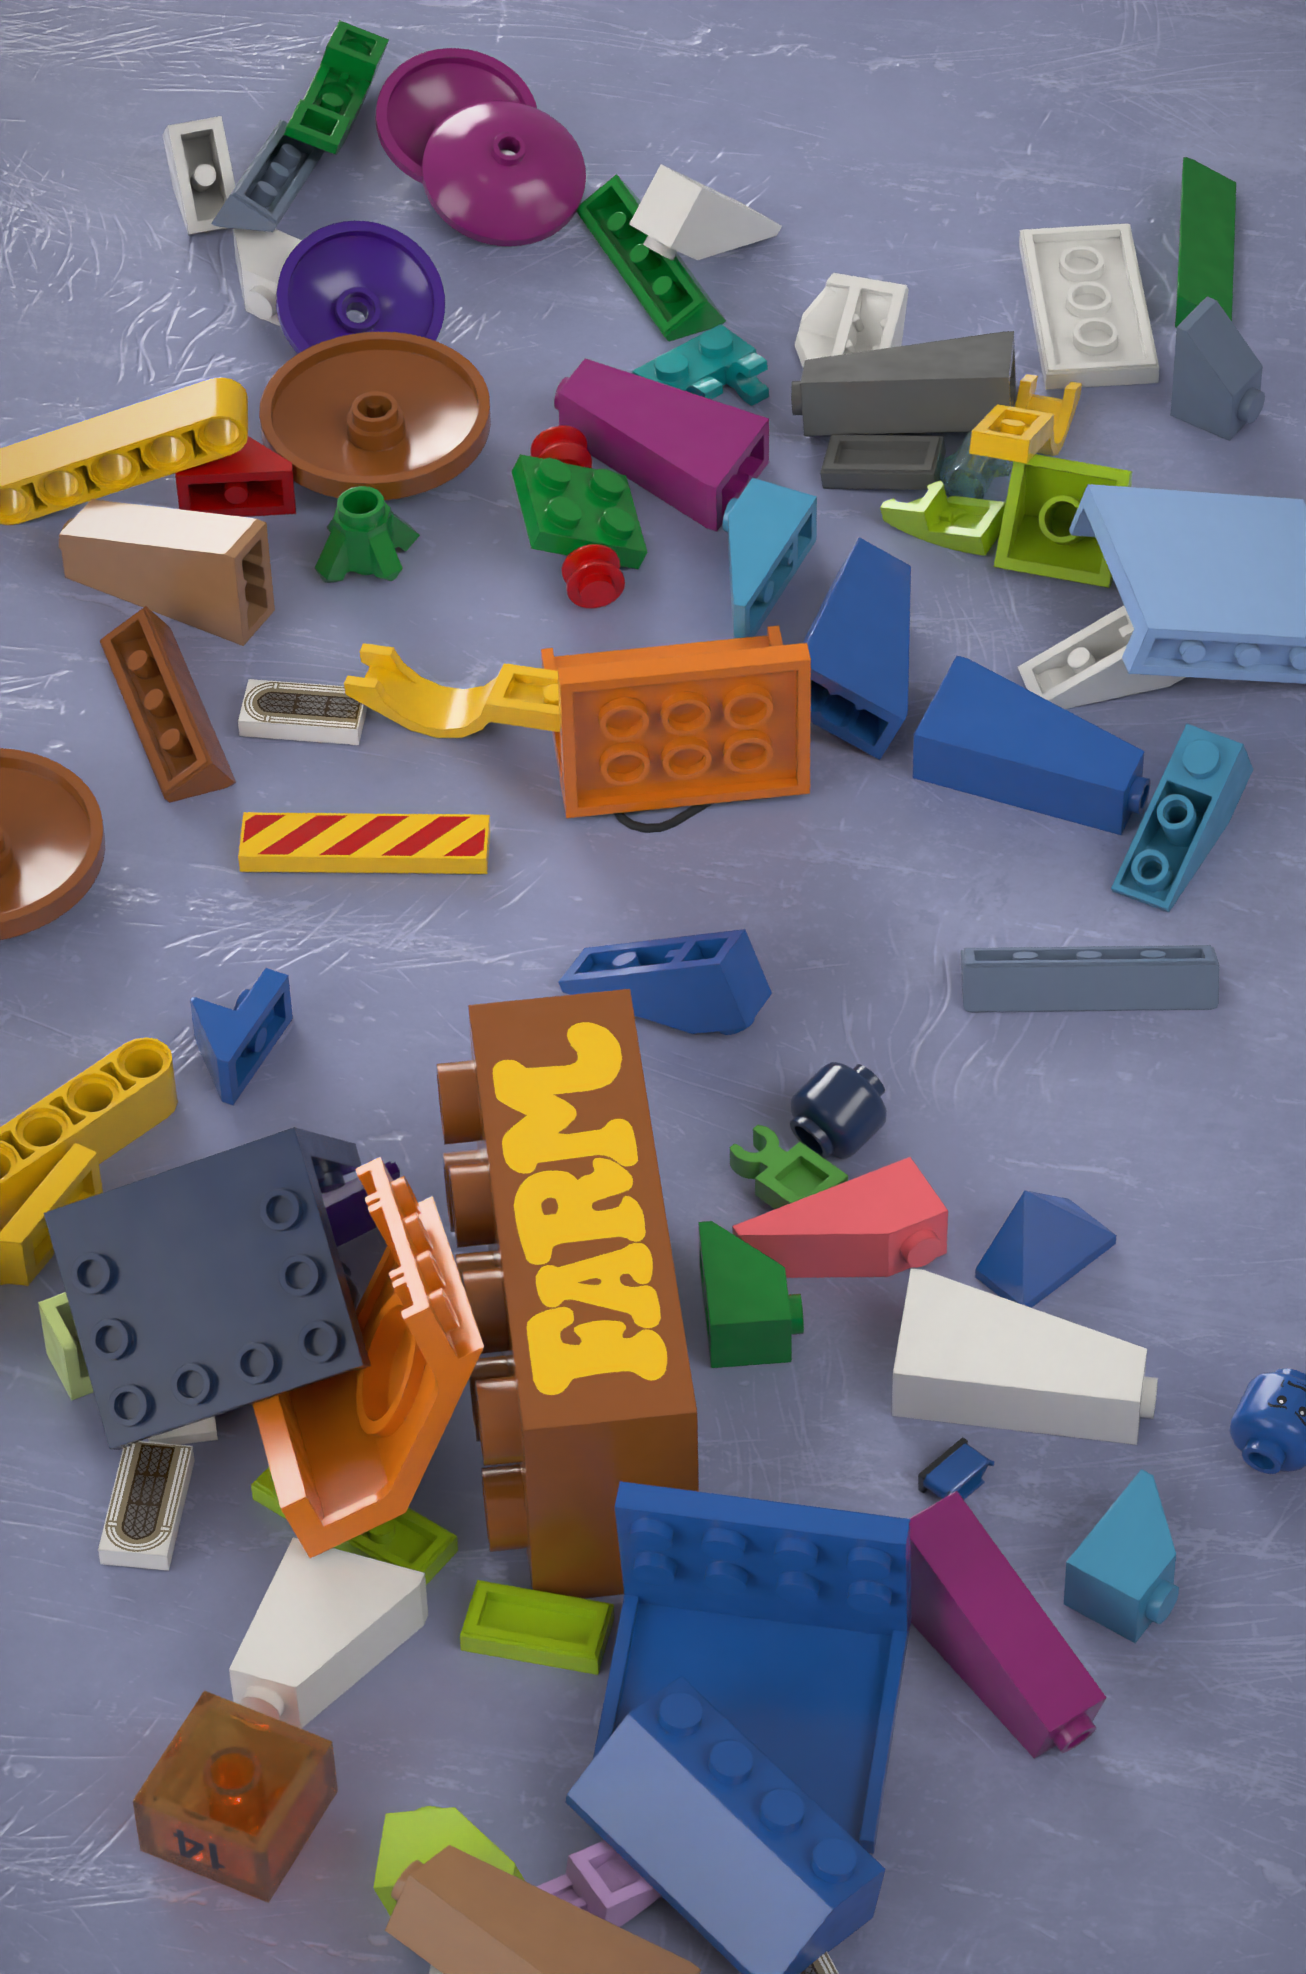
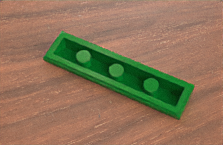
M1183 157L1175 328L1206 297L1217 300L1232 321L1236 182L1188 157Z
M617 174L579 205L576 212L669 342L712 329L726 322L723 315L678 253L673 260H670L643 245L648 235L629 225L641 202Z

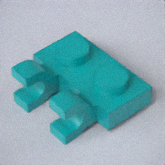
M722 324L703 332L699 336L632 370V374L711 400L723 394V385L725 384L732 387L751 406L769 397V387L757 378V375L768 370L767 360L758 355L753 346Z

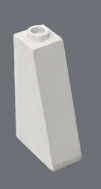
M910 1270L893 1369L892 1416L1137 1445L1140 1417L1154 1418L1158 1378L1145 1376L1147 1349L926 1270Z

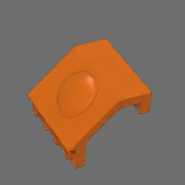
M381 1157L355 1169L359 1180L368 1194L365 1197V1201L368 1205L369 1213L387 1244L355 1311L371 1366L361 1370H352L253 1403L280 1508L309 1558L317 1556L406 1513L484 1348L433 1196L418 1203L405 1176L393 1181Z

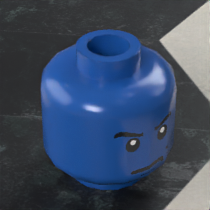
M1282 1368L1274 1372L1259 1374L1249 1382L1235 1410L1229 1432L1235 1446L1242 1452L1244 1461L1255 1470L1266 1474H1276L1279 1471L1301 1470L1306 1466V1374L1300 1371Z

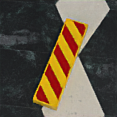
M243 812L238 853L240 872L487 874L490 815Z

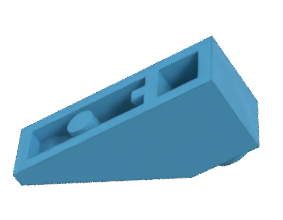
M752 478L740 497H734L729 501L722 524L723 530L728 532L734 639L754 637L817 540V496Z

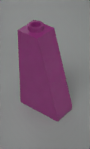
M586 358L570 377L563 378L557 387L554 407L556 410H559V426L566 425L580 430L586 437L587 450L591 456L618 473L626 475L629 480L707 529L718 531L723 524L724 513L729 501L734 497L739 498L752 478L757 479L769 463V418Z
M958 1491L953 1492L909 1518L912 1625L1034 1759L1054 1746H1057L1061 1753H1065L1090 1737L1096 1730L1093 1720L1107 1697Z

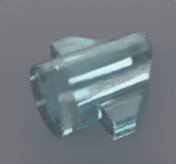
M971 430L962 441L958 450L944 458L939 481L943 482L947 497L960 496L983 499L995 477L1010 475L1013 466L1012 462L969 454Z

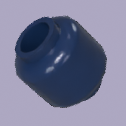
M831 1062L822 1067L792 1097L791 1113L794 1118L790 1121V1128L801 1143L824 1159H827L830 1155L840 1159L851 1157L886 1122L887 1110L881 1098L885 1093V1088L879 1078L861 1064H857L852 1069L845 1064Z

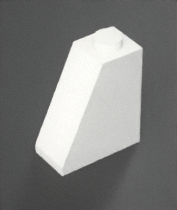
M293 1537L229 1668L234 1710L246 1714L249 1718L259 1723H280L302 1729L424 1626L428 1617L425 1573L335 1548L309 1558L299 1539Z

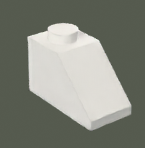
M222 116L167 125L163 133V140L173 189L188 235L227 229L211 224L235 188Z
M233 228L236 264L245 310L260 319L280 326L276 310L277 283L286 259L302 240L277 229L273 232Z

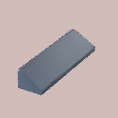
M280 120L211 224L225 228L273 232L325 150L284 135L288 123Z
M1211 945L964 948V950H961L963 1007L968 1012L1212 1010L1217 1008L1219 1004V962L1214 947H1211Z

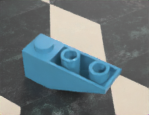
M1186 723L1111 887L1113 892L1170 912L1229 824L1253 772V767L1244 744Z

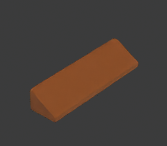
M145 606L104 636L100 643L164 799L171 803L232 786L236 783V780L174 634L163 620Z

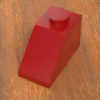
M249 436L246 444L240 451L175 473L180 510L239 517L296 514L292 462Z

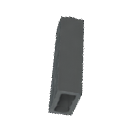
M1002 331L805 360L801 381H792L793 415H803L804 436L972 431L997 404L1014 407L1016 392L1014 331Z

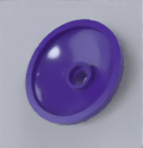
M343 221L330 224L312 232L291 251L282 267L277 283L276 310L282 331L297 354L323 341L364 332H398L436 341L445 315V293L441 277L434 263L426 252L407 235L389 226L375 222ZM351 310H357L364 315L365 321L360 323L353 322L347 317L346 313Z

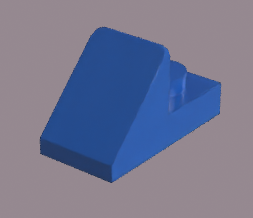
M265 968L251 990L245 989L239 995L234 1010L197 997L190 999L195 1041L222 1102L230 1105L235 1104L292 1021L289 975Z

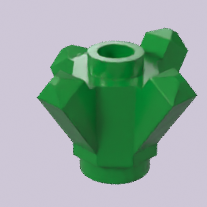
M367 486L350 488L344 491L337 500L334 517L327 525L330 535L315 565V570L325 583L343 581L345 574L348 572H356L361 575L374 574L375 577L393 581L403 569L395 548L400 547L407 551L420 534L391 511V507L384 502L383 495L377 489Z

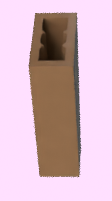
M91 499L74 518L69 519L64 524L59 534V548L62 552L65 578L144 608L147 606L153 612L244 646L275 611L267 523L259 519Z
M448 1845L424 1864L419 1860L412 1862L400 1875L391 1893V1897L397 1903L385 1931L443 1974H700L701 1969L692 1962L451 1845Z

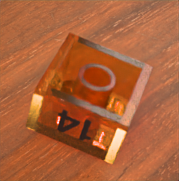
M204 1690L133 1799L140 1851L269 1903L338 1792L333 1742Z

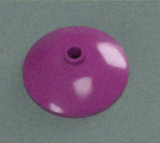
M443 48L418 54L406 60L390 74L379 93L375 121L380 143L391 161L406 175L423 184L422 161L426 144L435 128L450 114L465 106L484 101H512L537 108L530 89L522 78L498 59L469 49ZM500 150L506 155L516 154L509 150Z
M494 100L465 106L450 114L435 128L426 144L423 155L422 181L430 204L437 214L453 229L482 243L511 247L542 241L567 225L581 204L586 184V168L577 142L569 131L556 119L526 104ZM500 150H509L516 154L506 155Z

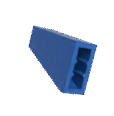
M859 537L837 573L803 643L808 644L811 658V722L880 760L908 714L911 566Z
M956 655L914 733V779L1117 835H1122L1132 813L1141 814L1149 796L1151 781L1149 778L1143 777V750L965 657Z

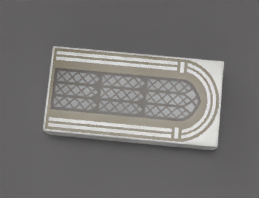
M249 679L238 719L239 736L359 745L368 707L347 696L344 686Z
M139 1441L123 1448L98 1548L100 1564L169 1571L195 1461L193 1446Z

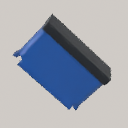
M962 1437L918 1474V1490L922 1493L930 1490L941 1499L958 1491L963 1500H965L985 1483L982 1476L989 1465L994 1466V1461L968 1444V1440Z

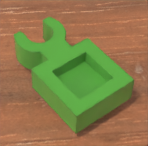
M757 1125L753 1128V1146L759 1152H747L735 1143L729 1147L732 1170L741 1177L755 1179V1195L774 1209L848 1181L846 1173L801 1142L786 1152L779 1147V1139L775 1132L763 1125Z

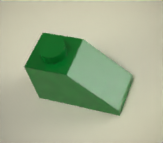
M713 1221L698 1222L699 1269L711 1368L792 1362V1335L804 1334L801 1294H788L785 1267Z

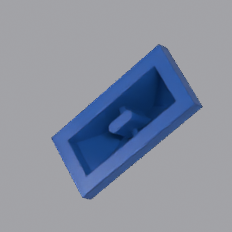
M1024 1190L977 1265L975 1278L999 1297L1032 1308L1114 1246L1117 1235L1068 1198Z

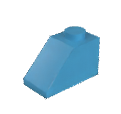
M1142 1469L1066 1562L1063 1604L1134 1643L1138 1641L1152 1622L1161 1624L1166 1620L1179 1595V1587L1174 1585L1176 1551L1152 1474Z

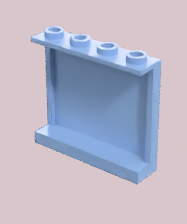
M1087 485L1069 531L1072 536L1096 537L1134 627V631L1122 656L1128 674L1306 684V505L1303 499Z

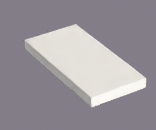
M1130 224L1020 230L1019 247L1045 390L1065 389L1070 382L1082 383V387L1158 383L1159 363Z

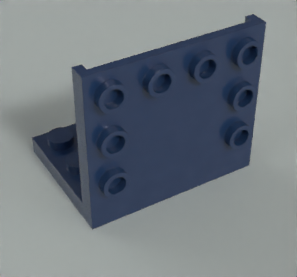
M293 1127L44 1213L109 1449L120 1450L131 1446L132 1443L352 1370H361L371 1366L322 1198V1194L343 1187L345 1185L343 1176L355 1172L356 1168L362 1166L355 1143Z

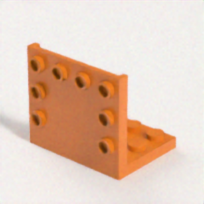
M779 625L767 626V635L564 656H554L553 648L541 649L542 669L558 671L560 732L552 731L566 818L810 794L811 658L807 643L783 645Z

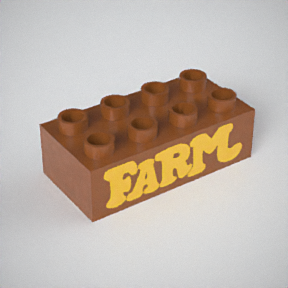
M630 989L468 1005L472 1060L436 1064L444 1145L477 1141L478 1148L477 1150L443 1153L450 1231L455 1232L457 1248L488 1245V1251L455 1254V1263L484 1345L481 1354L502 1353V1356L479 1358L469 1378L476 1442H481L484 1466L516 1462L513 1465L481 1468L489 1551L496 1552L527 1548L532 1590L583 1599L624 1595L615 1515V1502L619 1482L699 1492L697 1407Z

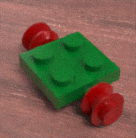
M566 425L550 427L538 434L533 440L530 448L531 456L520 454L511 471L531 549L566 555L567 557L562 564V576L567 583L566 591L569 599L577 606L583 608L604 607L614 602L624 590L625 579L620 566L639 569L648 553L626 475L617 474L608 469H592V458L587 450V440L580 430Z

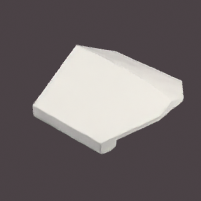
M833 273L828 278L826 287L802 315L795 341V348L802 367H804L805 360L902 346L909 291L907 285Z

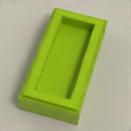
M477 1580L460 1633L461 1651L598 1675L615 1619L614 1604Z

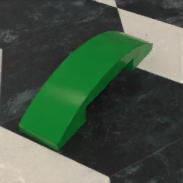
M339 20L326 46L321 64L303 100H299L286 126L284 135L337 155L360 112L389 39Z

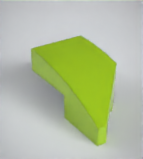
M940 480L927 485L928 491L922 498L909 503L897 502L895 498L883 502L880 506L883 521L909 535L944 548L986 556L1000 535L1005 502L960 496L947 498L944 484Z

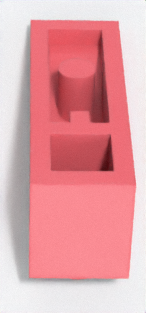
M911 1157L732 1226L733 1235L784 1266L786 1278L889 1277L912 1267L925 1266L935 1258L947 1254L948 1210Z

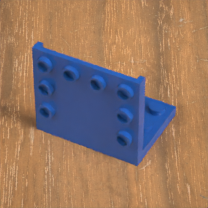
M620 1481L615 1502V1515L624 1599L593 1759L629 1712L682 1676L868 1853L874 1854L911 1625L910 1519Z

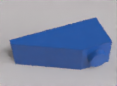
M745 929L587 947L582 950L558 981L562 992L569 995L630 989L634 1016L691 1034L718 1031L723 1035L739 1033L753 1024L756 1015L772 994Z

